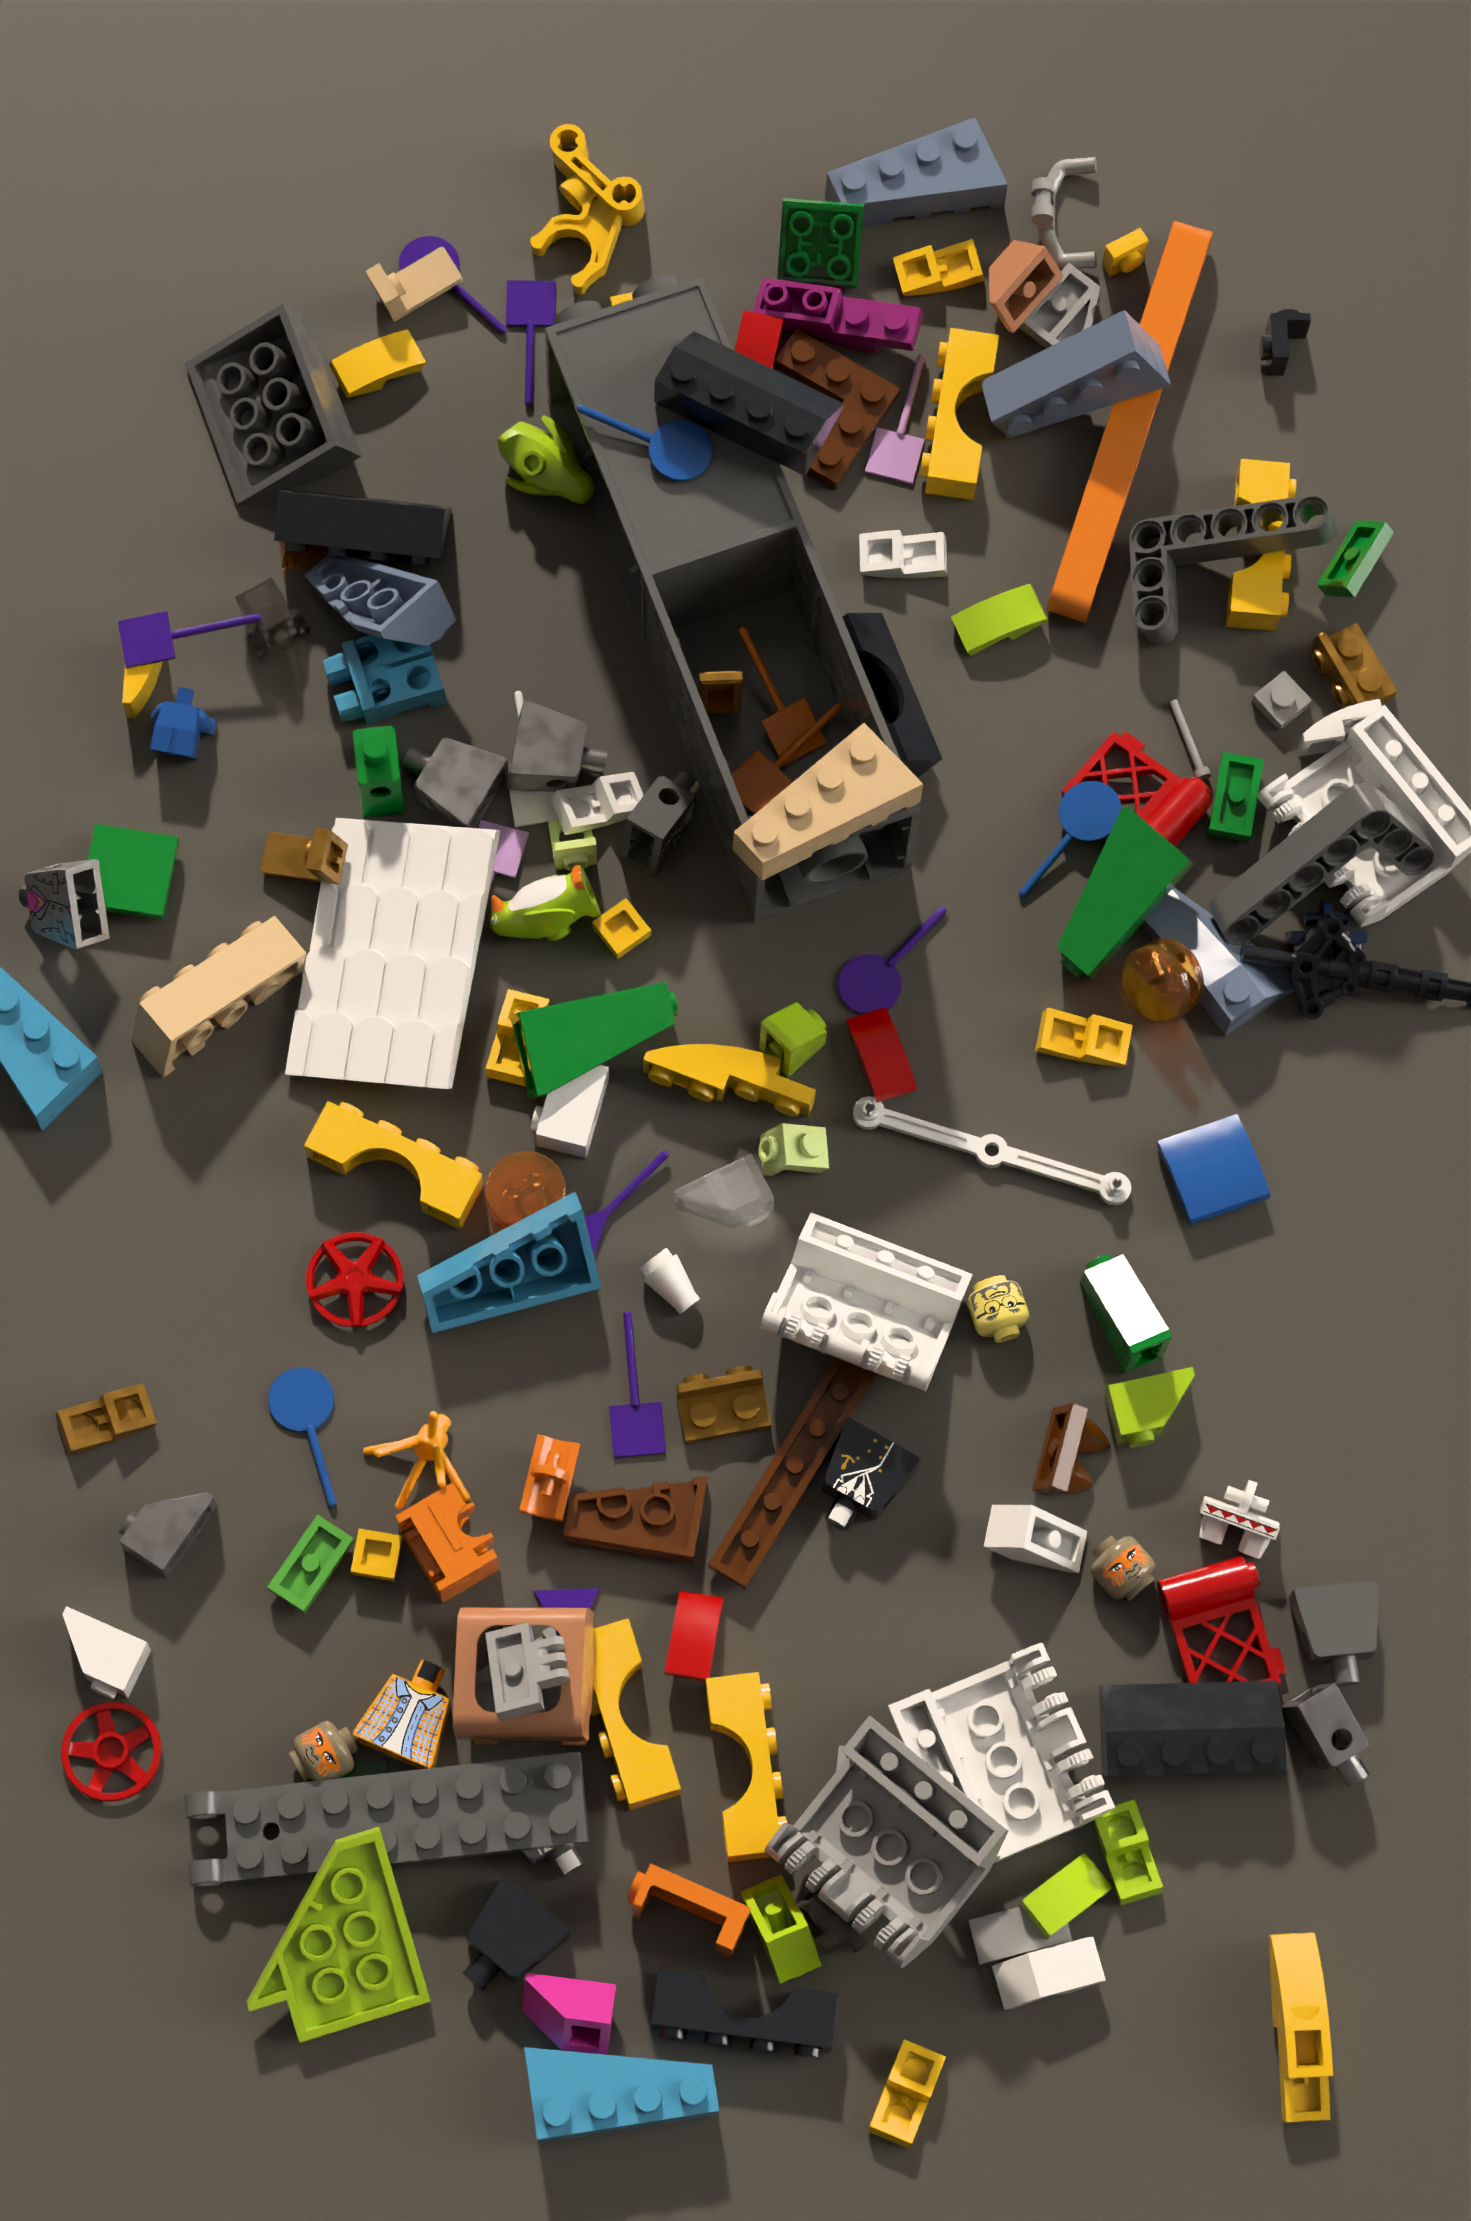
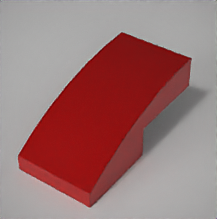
M744 310L734 351L774 370V361L783 329L784 318Z
M887 1007L846 1019L847 1030L861 1059L863 1074L876 1103L917 1090L908 1059Z
M680 1590L665 1675L706 1682V1678H709L723 1603L722 1597Z

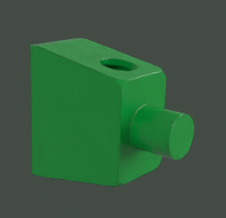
M395 726L353 730L358 788L363 818L405 814ZM377 787H387L390 789L389 792L384 794L370 792Z

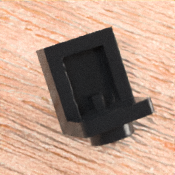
M1294 309L1270 313L1265 336L1260 337L1259 345L1260 360H1267V375H1284L1289 359L1288 338L1307 337L1311 324L1310 313H1300Z

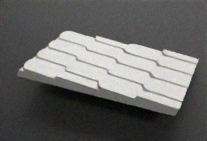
M336 818L332 832L348 844L339 885L322 882L320 885L310 951L306 957L298 1009L295 1010L285 1070L286 1075L441 1089L452 1088L501 830Z

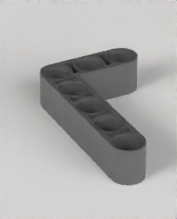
M1306 495L1148 518L1139 521L1132 528L1129 537L1132 610L1134 622L1145 639L1154 645H1163L1173 640L1178 632L1176 566L1326 544L1334 538L1338 528L1336 518L1328 502L1318 495ZM1317 515L1324 516L1318 524L1307 525L1312 517ZM1282 521L1278 529L1266 531L1271 523ZM1242 527L1237 535L1225 537L1230 529ZM1201 533L1196 541L1185 543V540L1191 534ZM1160 539L1155 547L1144 549L1150 540ZM1162 577L1156 586L1146 587L1152 578ZM1164 615L1160 623L1148 626L1149 621L1154 616Z
M1368 782L1357 783L1346 789L1220 891L1211 900L1209 911L1227 943L1241 945L1256 937L1369 845L1402 873L1413 876L1428 870L1436 859V853L1420 826L1412 817Z

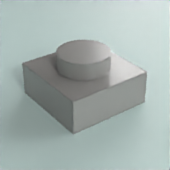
M1283 671L1254 694L1251 702L1280 731L1310 707L1312 699Z

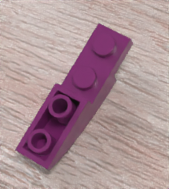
M764 277L762 278L753 312L784 318L783 329L793 333L797 328L818 341L871 353H878L879 346L914 351L924 316L921 307L844 297L840 288Z

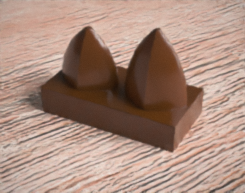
M1075 1403L1053 1408L1032 1487L1033 1491L1044 1495L1058 1493L1075 1494L1085 1491L1093 1485L1086 1468L1075 1459L1077 1453L1094 1454L1110 1448L1111 1444L1101 1428L1086 1417L1088 1408Z

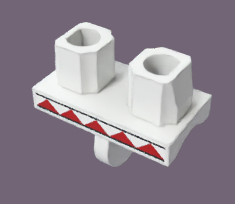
M1248 1480L1244 1491L1231 1486L1227 1487L1224 1498L1239 1503V1507L1208 1496H1204L1200 1507V1513L1203 1514L1200 1538L1222 1544L1228 1524L1245 1529L1238 1551L1258 1559L1261 1558L1266 1550L1270 1539L1276 1540L1280 1527L1279 1522L1248 1511L1250 1507L1265 1513L1269 1504V1500L1254 1495L1257 1483Z

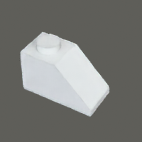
M597 1066L548 1093L544 1107L536 1106L530 1130L536 1132L537 1146L587 1158L609 1081V1067Z
M992 1505L983 1547L1011 1560L1069 1573H1079L1087 1531L1033 1505Z
M66 1606L62 1615L83 1674L88 1681L92 1682L90 1689L110 1699H114L117 1693L129 1698L151 1652L148 1643Z

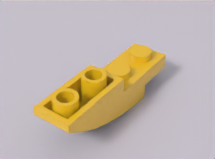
M688 1044L647 1051L643 1058V1072L649 1074L648 1078L667 1087L672 1086L674 1083L687 1088L691 1096L702 1101L711 1102L712 1099L723 1102L728 1087L735 1089L734 1093L745 1100L757 1102L758 1099H762L775 1104L774 1108L777 1111L791 1117H797L798 1114L808 1117L815 1101L816 1089L779 1076L782 1059L762 1052L715 1044Z
M1315 1933L1269 1935L1272 2021L1273 2026L1277 2028L1281 2118L1284 2122L1331 2120L1329 2076H1333L1332 2049L1324 1979Z

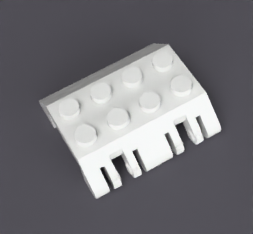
M1385 705L1354 725L1346 741L1289 780L1288 776L1283 774L1257 795V798L1268 811L1276 809L1272 817L1277 823L1294 819L1297 822V825L1293 827L1288 836L1346 789L1361 782H1368L1375 786L1418 823L1436 853L1433 865L1425 872L1415 876L1406 875L1369 845L1324 881L1329 888L1344 883L1349 887V890L1340 899V902L1345 908L1355 906L1350 911V914L1360 927L1378 922L1447 875L1471 852L1470 809Z
M810 1213L798 1239L791 1264L778 1292H773L762 1317L760 1328L926 1392L948 1340L972 1274Z
M1043 1643L1035 1644L1011 1654L1009 1661L932 1693L930 1689H927L888 1705L902 1742L1008 1830V1834L994 1863L1077 1829L1115 1809L1108 1790L1088 1798L1085 1797L1086 1794L1105 1784L1101 1774L1089 1776L1075 1786L1068 1772L1075 1768L1088 1764L1093 1759L1090 1749L1082 1750L1069 1757L1067 1756L1068 1753L1087 1743L1071 1707L1049 1715L1053 1710L1069 1702L1065 1692L1051 1694L1039 1703H1037L1032 1692L1037 1687L1051 1682L1057 1676L1053 1666L1031 1675L1032 1671L1051 1661Z

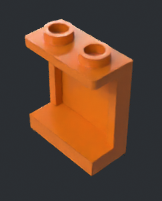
M651 1863L646 1874L640 1871L637 1872L627 1895L629 1897L627 1902L632 1904V1916L641 1919L649 1899L656 1897L721 1926L722 1929L716 1941L714 1953L729 1960L732 1959L749 1920L751 1910L750 1907Z

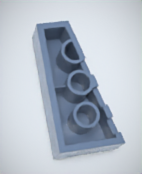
M974 117L827 172L825 196L827 201L864 204L863 226L890 223L893 222V218L914 216V219L930 217V213L953 210L954 214L970 212L971 208L989 206L990 209L1003 208L1005 206L1008 183Z
M1125 310L981 381L991 422L1009 438L1171 385L1160 345Z

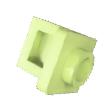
M782 1123L760 1135L758 1151L759 1157L762 1160L763 1175L773 1176L783 1170L822 1173L829 1169L826 1127Z

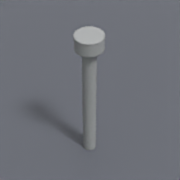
M1172 700L1169 704L1196 768L1193 775L1205 781L1212 776L1210 769L1207 766H1203L1178 701Z

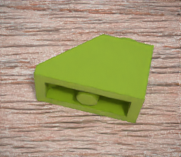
M796 1002L768 1016L761 1022L759 1049L765 1054L782 1059L781 1071L789 1078L825 1045L827 1031L824 1028H826V1024L813 1009L805 1010Z
M1193 1367L1108 1385L1104 1397L1117 1445L1129 1443L1130 1448H1137L1155 1442L1154 1437L1160 1435L1195 1376Z
M782 1874L740 1891L745 1905L751 1908L750 1918L780 1984L822 1966L809 1926Z

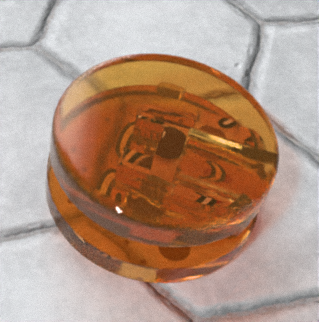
M1171 938L1153 940L1144 947L1134 950L1124 962L1122 982L1125 993L1133 1007L1147 1019L1155 1022L1171 1021L1193 1009L1202 998L1204 977L1201 966L1190 949L1177 940Z
M521 1151L504 1157L493 1167L487 1180L486 1196L489 1212L495 1222L505 1229L566 1197V1183L560 1168L550 1158L537 1152Z

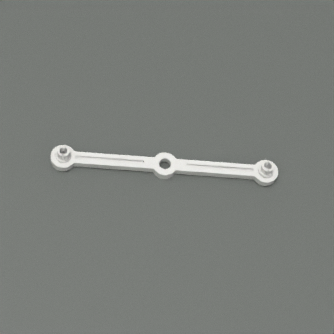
M867 1096L859 1099L853 1108L854 1122L862 1129L872 1130L881 1126L975 1155L977 1161L986 1168H996L1005 1164L1099 1193L1100 1198L1109 1205L1117 1206L1123 1204L1131 1193L1130 1180L1122 1173L1111 1172L1105 1176L1009 1147L1002 1137L995 1134L985 1135L980 1138L885 1109L881 1101L876 1103L874 1097ZM994 1145L998 1148L999 1153L993 1157L988 1156L985 1153V1147Z

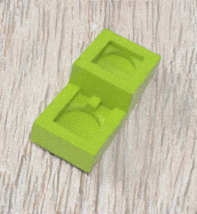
M1031 584L1003 592L951 616L967 653L971 656L1006 637L1014 640L1049 621Z
M1135 1799L1117 1804L1114 1810L1093 1820L1120 1906L1163 1893V1884L1149 1848V1838Z
M1083 1853L1025 1897L1019 1905L1048 1940L1066 1924L1112 1890L1113 1887L1087 1854Z

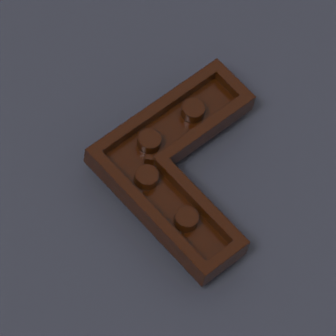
M796 328L776 357L775 367L812 389L844 404L842 412L807 472L836 490L900 396L901 388Z

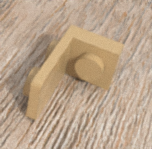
M439 247L396 274L393 272L387 276L380 263L365 271L375 292L394 322L461 283L463 280L444 247Z

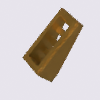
M721 671L699 674L698 693L707 714L741 711L742 672Z

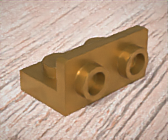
M1357 622L1329 636L1325 632L1316 635L1311 648V659L1318 672L1321 674L1325 672L1331 682L1333 698L1340 708L1380 699L1382 704L1395 698L1397 690Z
M738 1366L728 1369L726 1376L709 1379L708 1374H696L684 1378L683 1384L676 1385V1399L685 1445L771 1429L772 1424L763 1385L762 1369L752 1371L751 1366Z

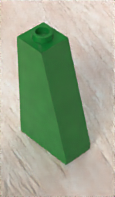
M1127 805L1120 811L1057 945V949L1065 955L1060 963L1078 979L1083 973L1094 979L1194 865L1184 854Z
M662 982L520 1011L511 1016L510 1019L528 1099L534 1100L546 1095L675 1024L674 1016L678 1015V1004L674 992L668 991L667 983Z

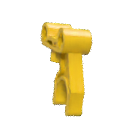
M565 124L557 127L552 132L550 146L554 164L567 177L559 186L560 192L581 214H564L552 217L537 235L531 237L530 244L533 253L540 257L545 254L553 242L560 238L574 237L586 242L592 250L590 261L583 270L571 277L574 292L583 295L592 283L606 274L621 227L633 226L640 222L645 213V205L639 183L633 178L625 176L610 181L589 161V153L583 131L576 125ZM566 147H576L571 152H563V149Z

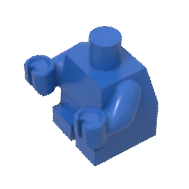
M178 687L175 703L164 701V703H160L156 708H153V712L150 715V723L155 724L150 746L152 751L197 760L201 733L214 735L217 720L209 718L203 710L192 706L194 690Z

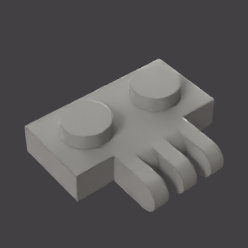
M528 1622L485 1633L495 1710L501 1721L544 1710L542 1689L566 1684L570 1681L569 1671L563 1668L567 1665L566 1654L561 1652L565 1649L563 1637L553 1636L535 1641L533 1629Z

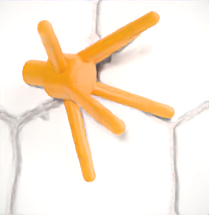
M435 1411L429 1413L428 1424L423 1425L417 1435L400 1441L369 1446L363 1449L364 1455H374L379 1458L403 1449L413 1448L414 1453L418 1456L395 1503L397 1510H401L404 1507L426 1462L433 1460L435 1463L437 1485L440 1488L445 1487L446 1472L464 1502L470 1501V1495L443 1450L448 1443L446 1432L451 1426V1420L446 1415L437 1414Z

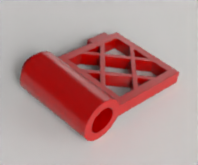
M1113 731L1063 788L1061 796L1063 797L1070 788L1082 782L1102 780V783L1108 785L1107 780L1132 777L1134 794L1118 796L1121 805L1135 804L1136 814L1176 847L1213 804L1209 796L1211 794L1210 788L1196 777L1191 779L1186 777L1180 778L1142 752L1145 749V744L1125 731L1119 736ZM1114 748H1117L1129 757L1130 768L1106 770L1104 759ZM1135 762H1137L1141 766L1135 767ZM1100 765L1101 771L1094 772ZM1154 774L1164 781L1163 785L1156 792L1139 793L1137 776ZM1147 802L1141 809L1140 803Z
M1242 1556L1157 1581L1160 1603L1170 1624L1187 1683H1199L1198 1678L1205 1664L1227 1675L1225 1682H1232L1233 1679L1236 1681H1249L1236 1674L1247 1652L1261 1658L1264 1662L1268 1678L1259 1681L1276 1680L1278 1684H1281L1279 1675L1287 1672L1279 1647L1270 1648L1257 1606L1254 1589L1260 1587L1258 1572L1254 1563H1246ZM1247 1610L1253 1628L1244 1643L1223 1630L1231 1614ZM1223 1617L1218 1628L1207 1622ZM1199 1624L1214 1633L1203 1655L1187 1646L1182 1629ZM1219 1637L1242 1648L1231 1670L1209 1659ZM1255 1637L1260 1651L1251 1646ZM1191 1656L1200 1660L1196 1670L1194 1669Z

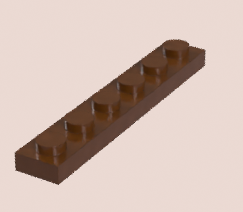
M834 1358L708 1563L709 1569L746 1590L841 1435L847 1418L852 1417L878 1373L863 1369L839 1358Z

